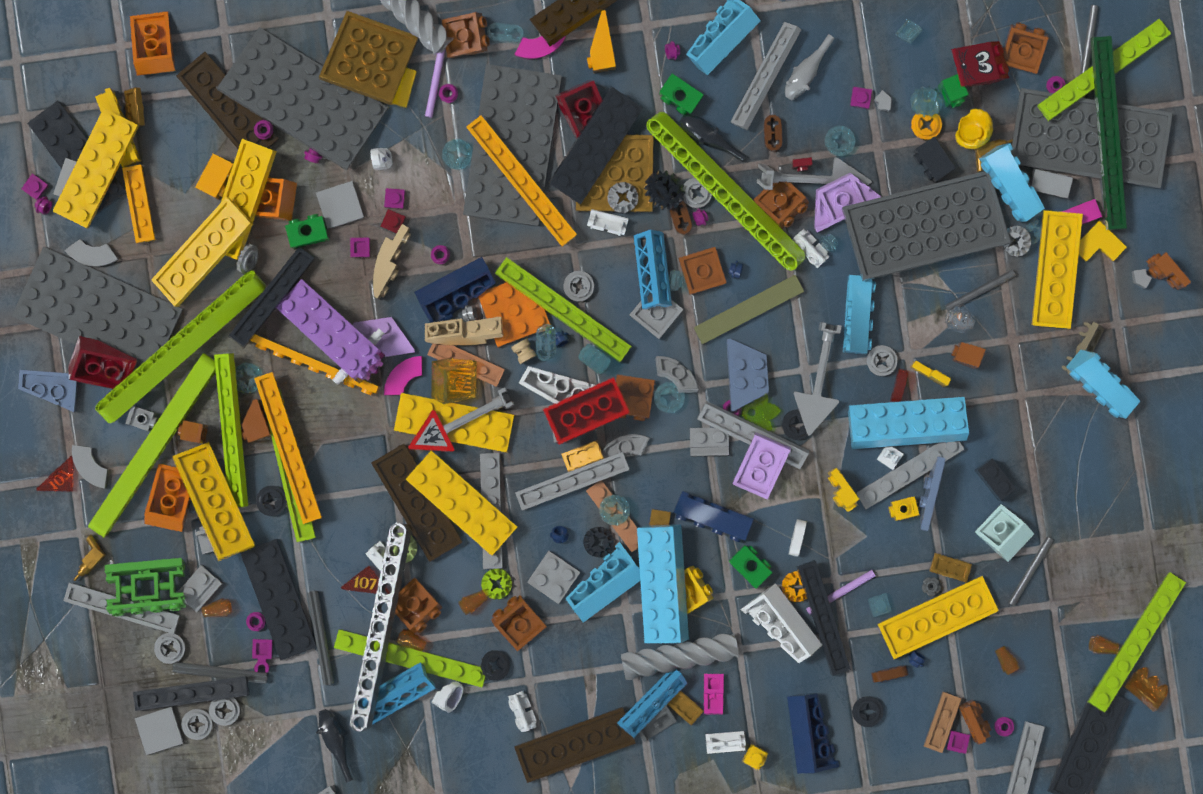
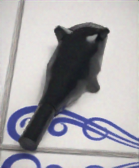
M692 115L682 116L680 120L682 129L699 144L728 152L741 162L745 160L746 155L732 147L718 132V128L712 127L703 118Z
M327 709L319 711V729L316 733L321 734L326 747L336 758L346 783L350 782L353 778L347 765L344 739L347 732L343 731L340 723L331 711Z

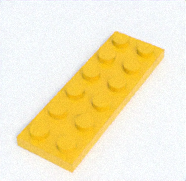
M103 108L53 212L87 229L89 228L139 125Z
M242 139L221 202L226 197L230 198L253 223L277 151ZM251 228L232 247L226 256L236 260L239 259L238 257L241 251L244 250Z
M226 197L151 281L175 307H179L253 226V223L230 198Z
M1043 210L1031 325L1071 329L1083 214Z
M401 393L394 431L416 435L432 410L436 411L444 426L478 409V407ZM491 410L448 432L447 435L451 442L507 452L514 414Z
M209 442L174 455L175 465L217 560L220 561L253 548L254 542Z
M432 450L406 478L411 485L491 556L517 528L511 520Z
M980 576L877 625L893 659H896L999 610L983 576Z

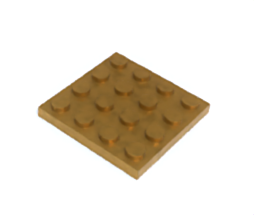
M346 11L319 79L391 105L417 44L418 37Z
M626 135L581 205L576 202V211L591 212V209L601 212H617L608 203V192L616 183L626 182L633 185L638 193V202L634 209L629 212H652V202L649 203L650 196H645L648 190H645L644 186L646 185L645 181L653 173V135ZM628 191L624 192V194L616 192L620 197L617 204L623 200L629 202L626 198Z

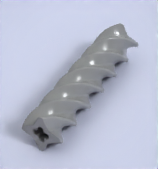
M380 0L383 6L392 11L396 19L405 24L410 33L418 37L423 46L432 51L434 55L442 53L454 39L447 37L446 30L442 25L433 23V17L428 11L420 10L417 0Z
M734 633L732 635L719 634L712 639L699 638L693 643L684 641L675 646L663 645L656 650L643 649L637 654L631 652L621 654L626 680H633L639 675L653 676L659 671L669 673L677 668L690 669L696 664L709 665L715 660L726 662L734 656L740 658Z

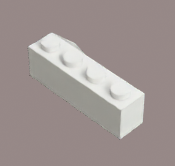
M529 366L519 381L520 385L554 404L595 386L594 384Z
M776 583L741 608L745 614L748 612L754 618L753 621L758 626L761 624L768 631L767 634L772 639H777L781 643L780 646L798 663L810 657L822 646L821 642Z

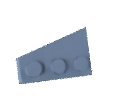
M20 370L18 389L76 412L78 382L69 380V373Z

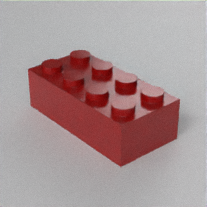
M614 377L543 409L559 445L630 413Z

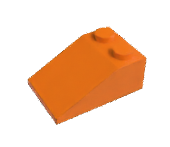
M168 11L130 16L133 63L137 76L175 71Z
M268 178L255 217L291 221L297 183L285 179Z
M158 464L144 514V524L182 532L189 508L190 496L177 467Z

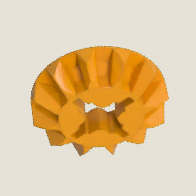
M923 109L918 111L912 118L911 128L914 135L920 139L930 140L940 133L942 121L935 111ZM931 119L933 120L929 125L930 129L925 128L920 130L922 128L921 126L923 125L922 120H924L925 122H927L928 120L930 121Z
M798 571L787 574L781 586L783 594L788 600L793 602H801L807 599L803 588L799 589L796 595L795 589L789 587V585L796 583L797 578L799 585H802Z

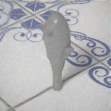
M828 34L818 50L803 60L799 66L793 68L791 77L786 82L785 97L793 100L802 95L806 90H810L809 85L817 74L821 59L835 39L833 36Z

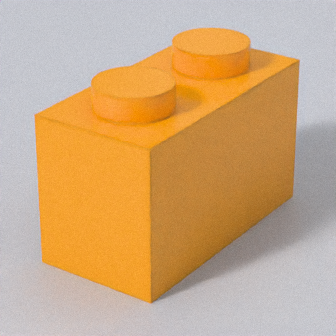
M212 154L195 188L216 199H219L220 196L223 197L233 163Z

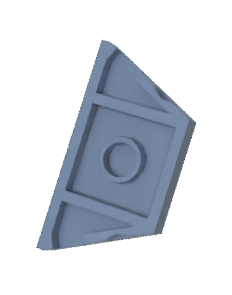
M727 339L731 412H735L737 409L769 393L767 356L737 341Z
M937 457L929 477H925L923 488L926 490L924 496L920 497L918 506L921 507L920 529L928 531L946 458Z

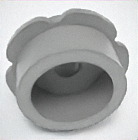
M466 305L465 309L462 310L463 319L465 321L477 320L478 315L475 306Z

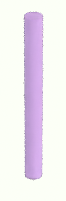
M445 50L442 53H437L425 117H433Z
M870 570L828 595L829 603L875 577L874 572ZM810 607L806 608L808 614L811 615Z

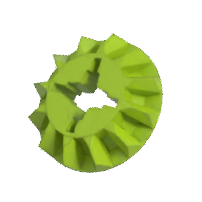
M491 569L482 578V590L486 596L492 599H502L511 591V577L502 569ZM502 577L500 585L504 589L502 590L497 587L491 591L493 583L490 578L496 581Z

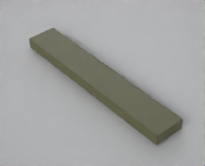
M796 275L693 328L703 345L803 293L804 290Z

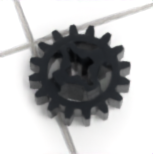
M658 170L656 173L653 172L645 181L644 189L648 190L645 196H650L649 203L655 202L654 207L660 205L661 210L667 207L670 211L673 207L677 208L684 200L685 191L682 190L684 185L678 183L681 179H675L674 173L668 175V171L665 170L662 174L661 170Z

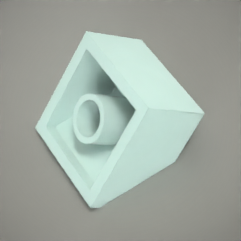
M1002 504L975 531L981 539L1007 562L1034 535L1021 519Z

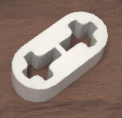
M796 520L789 555L799 556L807 521Z

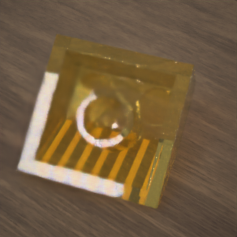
M451 358L432 361L431 398L442 404L476 398L477 361Z

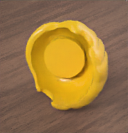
M982 109L970 110L967 116L960 119L958 130L955 133L956 142L966 149H976L984 146L990 140L993 133V121L990 115Z

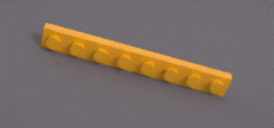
M482 115L466 126L562 247L577 236L575 231Z
M258 335L251 339L252 342L256 343L255 347L264 351L267 348L274 350L273 355L280 358L288 356L291 358L290 362L299 366L302 363L309 365L308 369L313 372L319 373L320 370L326 372L325 377L334 379L335 375L339 372L334 367ZM349 375L344 379L343 383L351 388L357 385L362 388L361 392L370 396L372 393L377 394L380 389L379 386L365 380L359 384Z
M270 372L254 379L302 522L306 524L320 519L322 516L274 373Z

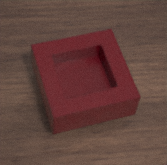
M812 157L793 159L791 161L792 169H797V172L808 171V167L812 166Z
M388 209L380 227L397 234L406 217Z

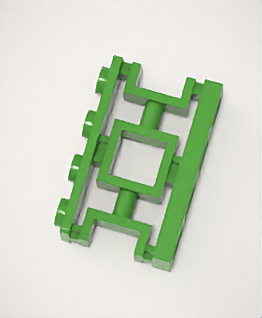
M182 558L105 565L106 582L108 584L116 583V599H106V610L112 616H123L124 613L130 612L131 614L138 615L142 614L143 611L159 613L162 612V609L179 611L181 608L186 607L184 592L176 593L175 577H185V562ZM169 572V582L160 583V575L158 573ZM131 575V585L122 586L120 576ZM154 579L155 595L137 597V581ZM160 590H170V598L172 600L161 601ZM131 593L133 604H122V594Z

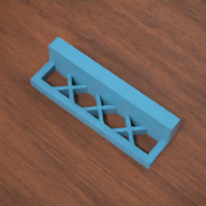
M650 229L634 235L642 309L647 310L656 306H672L663 232ZM646 237V244L642 248L641 239ZM645 256H648V263L645 267L643 260ZM649 274L651 280L647 285L645 278ZM651 292L653 296V302L648 303L647 297Z
M421 662L380 685L375 711H378V714L374 716L372 725L436 689L435 684L427 676L425 666ZM423 682H426L427 686H425L424 688H417L418 685H420ZM404 693H411L408 697H401ZM366 698L362 701L364 708H367L369 705ZM388 702H395L394 705L390 707L385 706V704Z
M677 670L666 673L617 722L618 725L634 738L687 684L683 675Z

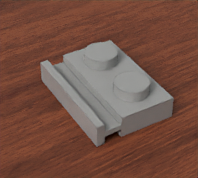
M690 428V456L729 455L728 434L716 428Z
M201 565L177 593L184 592L186 604L194 609L195 612H198L223 583Z

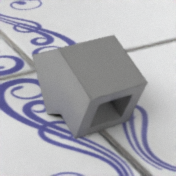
M882 90L874 99V102L878 104L877 111L889 112L891 97Z
M1146 269L1132 271L1133 283L1146 289L1152 277L1147 275Z

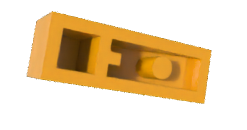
M605 10L601 11L590 49V57L587 58L588 68H592L593 73L616 69Z

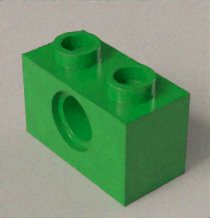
M674 74L670 75L659 92L660 100L667 105L673 104L676 106V110L682 115H691L704 94ZM683 92L686 98L678 101L675 98V94Z
M958 74L942 80L937 86L946 107L952 106V108L962 105L965 102V98L969 95L966 87H961Z
M313 214L307 216L308 219L300 221V219L289 221L285 228L290 248L296 249L330 240L324 217ZM305 226H310L312 229L308 236L302 234V229Z
M744 545L728 562L756 589L772 573L769 570L771 565L765 559L760 561L756 557L758 552L751 545L748 548ZM749 560H754L757 564L754 571H749L746 568V563Z

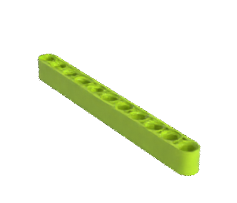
M658 112L648 120V131L784 268L790 271L794 270L805 260L804 251L668 114Z
M254 271L244 274L97 403L95 410L108 423L115 422L265 290L266 284Z
M203 353L89 523L88 528L103 538L109 534L177 432L179 425L183 423V420H185L216 373L215 360Z

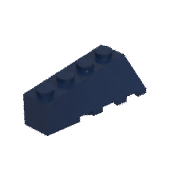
M480 257L414 293L429 322L433 323L444 321L445 319L449 320L453 317L455 311L459 308L463 309L468 305L469 300L473 297L477 298L496 282L483 257Z
M681 491L673 513L677 514L675 518L685 522L687 518L695 521L693 525L703 529L705 525L712 528L711 532L721 536L723 532L730 535L729 539L739 543L741 539L746 540L754 520L684 491Z
M807 693L788 696L797 774L817 773L840 767L838 760H835L833 756L835 752L834 746L829 743L827 736L829 734L828 727L824 725L822 720L824 714L818 694Z

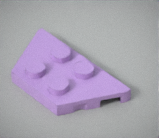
M851 173L816 189L815 231L819 232L843 220L842 207L880 198L881 196Z
M392 317L353 323V326L367 339L378 328L385 333L378 341V344L375 345L385 354V357L415 353V349Z

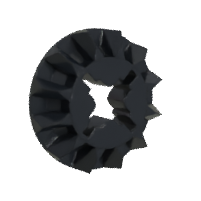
M795 409L784 416L782 429L790 439L801 440L808 436L805 426L799 427V433H797L795 427H789V425L795 423V416H797L800 423H803L799 409Z
M266 486L257 494L256 505L264 515L276 516L284 511L287 500L281 488ZM269 493L273 498H279L274 502V507L271 504H264L269 500Z
M604 527L591 528L584 536V548L591 556L604 557L613 549V535ZM594 534L599 539L606 537L602 542L604 549L598 545L591 547L595 542Z
M498 650L485 653L483 658H481L480 665L483 672L482 675L492 681L504 679L510 669L507 656ZM496 661V666H498V668L500 669H494L492 671V666L489 663H494Z
M865 696L859 698L854 703L852 714L854 720L859 725L872 727L881 721L883 707L876 698ZM867 703L869 709L876 711L869 714L868 720L866 714L859 712L866 709Z

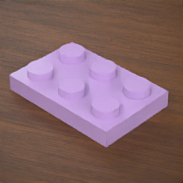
M755 433L732 484L768 500L791 447Z

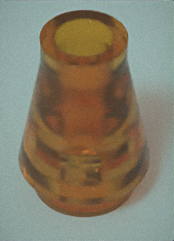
M481 590L462 597L458 604L463 613L467 615L469 613L472 614L488 598L484 591Z
M221 598L206 606H202L204 617H227L228 614L232 613L229 599Z
M402 629L397 639V643L401 647L423 651L427 642L409 629Z
M1096 635L1090 638L1089 650L1093 651L1094 654L1116 655L1119 650V644Z
M1005 646L995 651L1002 671L1007 676L1020 669V662Z

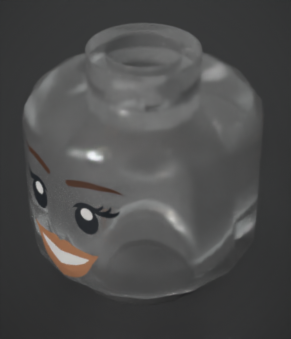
M956 306L948 310L945 323L949 330L965 334L968 330H972L975 319H973V314L970 310Z

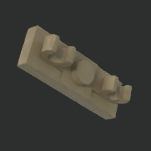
M1084 322L1083 325L1089 329L1086 333L1079 332L1085 339L1077 346L1076 354L1080 350L1094 351L1104 331L1101 325L1095 322L1092 325ZM1067 356L1066 359L1071 362L1073 358ZM1062 365V369H1064L1069 374L1070 371Z

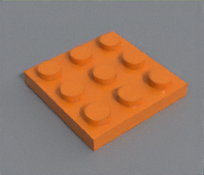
M507 282L490 288L478 296L487 319L502 317L503 337L494 338L497 347L551 328L545 309Z

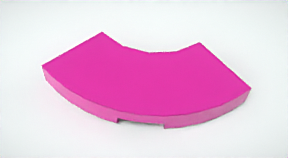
M542 36L535 39L523 37L515 56L524 59H538L550 55L561 46L566 37L549 47Z
M422 356L406 359L391 371L386 380L384 395H401V393H404L405 387L414 377L422 376Z

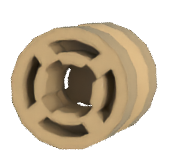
M528 338L511 347L513 352L518 355L520 364L537 356L535 351L530 348Z

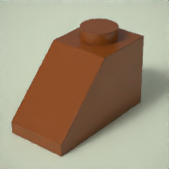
M960 342L959 345H955L951 356H954L952 361L972 369L979 368L986 349Z
M259 399L252 401L242 423L243 429L241 434L244 441L247 440L248 443L271 436Z
M183 420V424H180L178 428L180 440L205 444L209 425Z

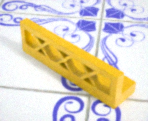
M107 88L105 93L95 96L101 112L105 108L125 118L113 89ZM133 139L121 162L123 168L141 162Z

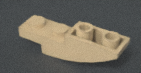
M403 224L393 241L387 237L385 238L377 256L373 276L374 297L380 299L381 296L385 297L389 290V287H387L389 281H394L399 272L396 270L398 266L392 263L393 259H398L401 253L399 248L402 243L406 244L411 236L409 233L410 229Z
M502 317L464 322L460 318L425 324V341L428 343L477 345L487 343V339L503 337Z

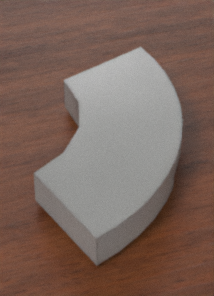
M80 239L65 250L72 259L88 266L101 267L119 260L108 244L100 247H91Z
M656 356L658 376L671 380L676 385L679 393L698 392L697 381L689 369L687 370L675 359Z
M630 434L616 438L602 450L604 458L622 451L625 456L629 454L642 455L649 437Z
M72 445V458L79 474L89 483L100 488H106L109 469L101 467L95 461L92 448Z

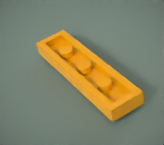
M141 164L124 167L122 170L135 241L137 244L154 241L156 238L143 167Z

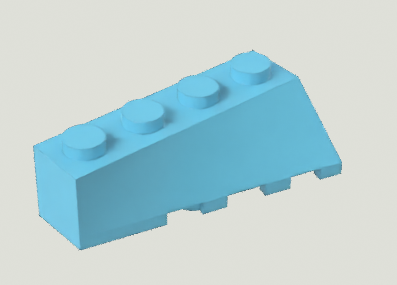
M727 0L724 6H720L716 11L717 16L713 22L709 21L706 25V32L703 35H699L686 54L694 65L706 75L714 70L760 22V19L750 6L741 0Z
M1011 144L996 146L979 158L981 167L986 173H989L993 186L1002 193L1001 197L1013 210L1012 215L1017 221L1026 222L1045 208L1035 189L1027 184L1029 183L1027 174L1019 169L1020 161L1018 157H1014L1010 151L1013 149Z
M859 275L848 276L843 353L867 354V350H871L872 339L868 338L869 331H872L873 328L870 312L874 311V300H871V293H875V281H872V279L862 281Z
M1080 350L1066 366L1070 371V376L1077 381L1080 380L1084 384L1082 387L1087 392H1093L1097 396L1095 399L1101 405H1106L1111 415L1116 418L1122 417L1126 419L1139 404L1140 400L1126 385L1119 384L1121 379L1117 375L1108 372L1110 367L1106 363L1099 361L1100 357L1097 353Z
M620 542L615 546L616 550L611 555L608 554L604 557V562L598 569L594 568L590 572V577L586 581H582L565 598L582 622L588 620L640 581V569Z

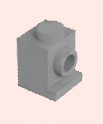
M132 406L125 424L151 431V428L154 427L158 420L156 418L157 413ZM141 415L145 417V421L142 423L139 421Z

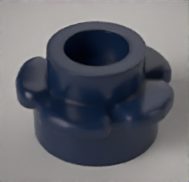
M738 260L735 263H731L729 274L732 275L733 279L734 277L740 278L743 264L739 263Z
M563 331L555 333L552 343L557 348L570 342L569 333H564Z
M556 526L552 529L550 538H553L554 542L563 543L568 540L569 533L565 527Z
M914 650L912 654L908 655L911 665L916 668L919 666L924 667L923 663L926 661V658L921 653Z

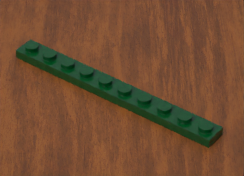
M1112 36L1092 37L1091 50L1106 230L1127 228Z

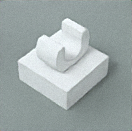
M892 446L884 447L877 460L893 470L904 454Z

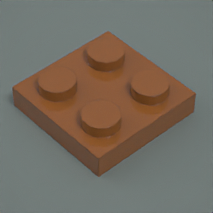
M715 247L678 258L690 295L726 284Z

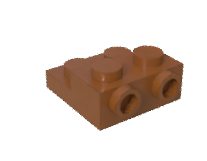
M474 12L442 20V26L446 30L447 37L454 38L446 47L447 58L488 51L487 46L490 45V39L488 35H485L484 28L487 27V20L485 16H482V13Z
M1022 23L1011 24L1003 54L1007 66L1037 74L1049 38L1048 34H1045L1046 31L1041 28H1034L1033 31L1026 29L1027 25Z
M780 181L779 183H773L772 190L764 189L753 200L781 229L790 227L794 222V217L798 213L803 214L807 210V204L809 203L807 198L790 182Z
M1167 252L1154 254L1146 261L1148 263L1147 266L1150 268L1148 271L1151 276L1159 280L1167 277L1166 281L1173 289H1181L1191 282Z
M617 375L616 383L630 412L627 415L634 416L633 420L645 421V418L650 416L655 380Z
M414 577L400 590L395 614L410 631L420 633L426 629V623L431 618L436 619L441 614L440 610L443 607Z
M520 595L510 598L507 602L508 606L503 610H496L491 619L493 625L517 652L547 627Z
M970 700L959 705L973 740L978 744L986 742L985 739L991 737L989 734L991 728L987 720L983 721L981 716L983 710L979 702L975 703L974 700Z

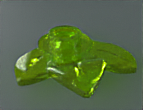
M768 394L745 405L742 410V416L745 420L768 431L772 430L770 420L780 413V409L776 405L768 403ZM750 409L755 411L754 416L748 415Z

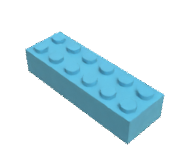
M965 397L850 405L848 410L852 449L967 441L969 435Z
M681 524L645 525L638 527L637 537L645 643H682L689 640Z

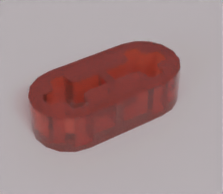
M899 368L890 402H901L908 378V370Z

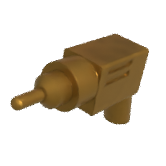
M998 139L974 149L977 172L983 171L979 158L996 146L1011 143L1013 139L1008 141Z
M92 534L86 539L92 550L81 560L83 563L79 566L80 569L78 570V575L73 579L74 581L80 576L88 575L106 556Z

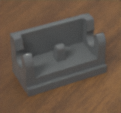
M666 705L638 734L645 742L677 721Z

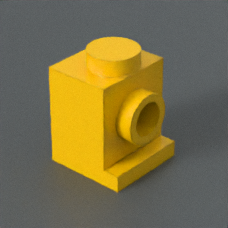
M915 496L890 502L891 506L888 507L891 518L894 517L895 521L919 515ZM902 505H905L907 507V511L905 513H902L900 511V507Z
M751 743L742 761L759 770L764 765L768 752Z

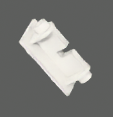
M591 209L587 226H590V229L593 228L601 231L607 229V232L620 236L625 234L629 218Z
M801 230L792 239L804 251L809 262L817 268L830 257L827 254L828 251L820 243L815 247L812 245L816 239L808 230Z
M381 541L365 553L380 571L386 550ZM394 565L389 569L391 575H394L396 572Z
M520 691L508 696L509 707L515 713V722L521 732L537 727L533 710L525 711L526 708L531 706L527 694H524V691Z
M744 731L705 734L707 754L746 750Z

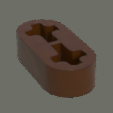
M769 115L764 121V144L766 149L771 152L778 151L782 145L781 119L776 115ZM771 119H774V122H778V125L774 127V132H771V126L767 125ZM771 135H775V141L779 142L775 148L768 144L772 139Z
M682 201L679 204L683 206L680 209V216H678L676 210L673 211L671 209L669 212L676 232L685 235L691 231L692 223L686 204ZM679 218H683L684 223L689 224L686 227V231L678 228L680 225Z
M907 665L875 671L871 675L873 682H881L907 676L909 673Z

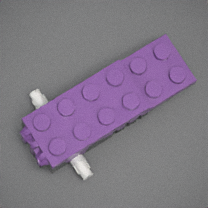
M302 279L278 305L277 309L341 367L334 379H332L337 385L348 375L359 384L364 379L368 381L370 375L378 373V366L383 365L381 361L385 354L375 345L378 344V341L385 333L378 328L367 339Z

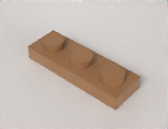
M942 691L923 745L924 747L943 753L962 698Z

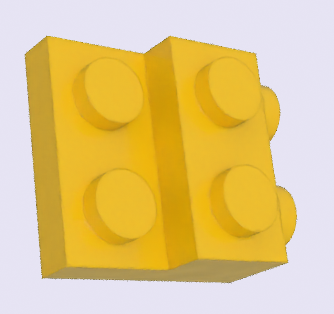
M833 468L828 472L830 475L828 480L833 487L839 488L833 492L835 496L833 500L838 507H843L849 512L858 505L856 502L860 499L837 468Z
M694 566L684 570L687 615L714 599L712 588L708 584L705 585L702 580V571Z

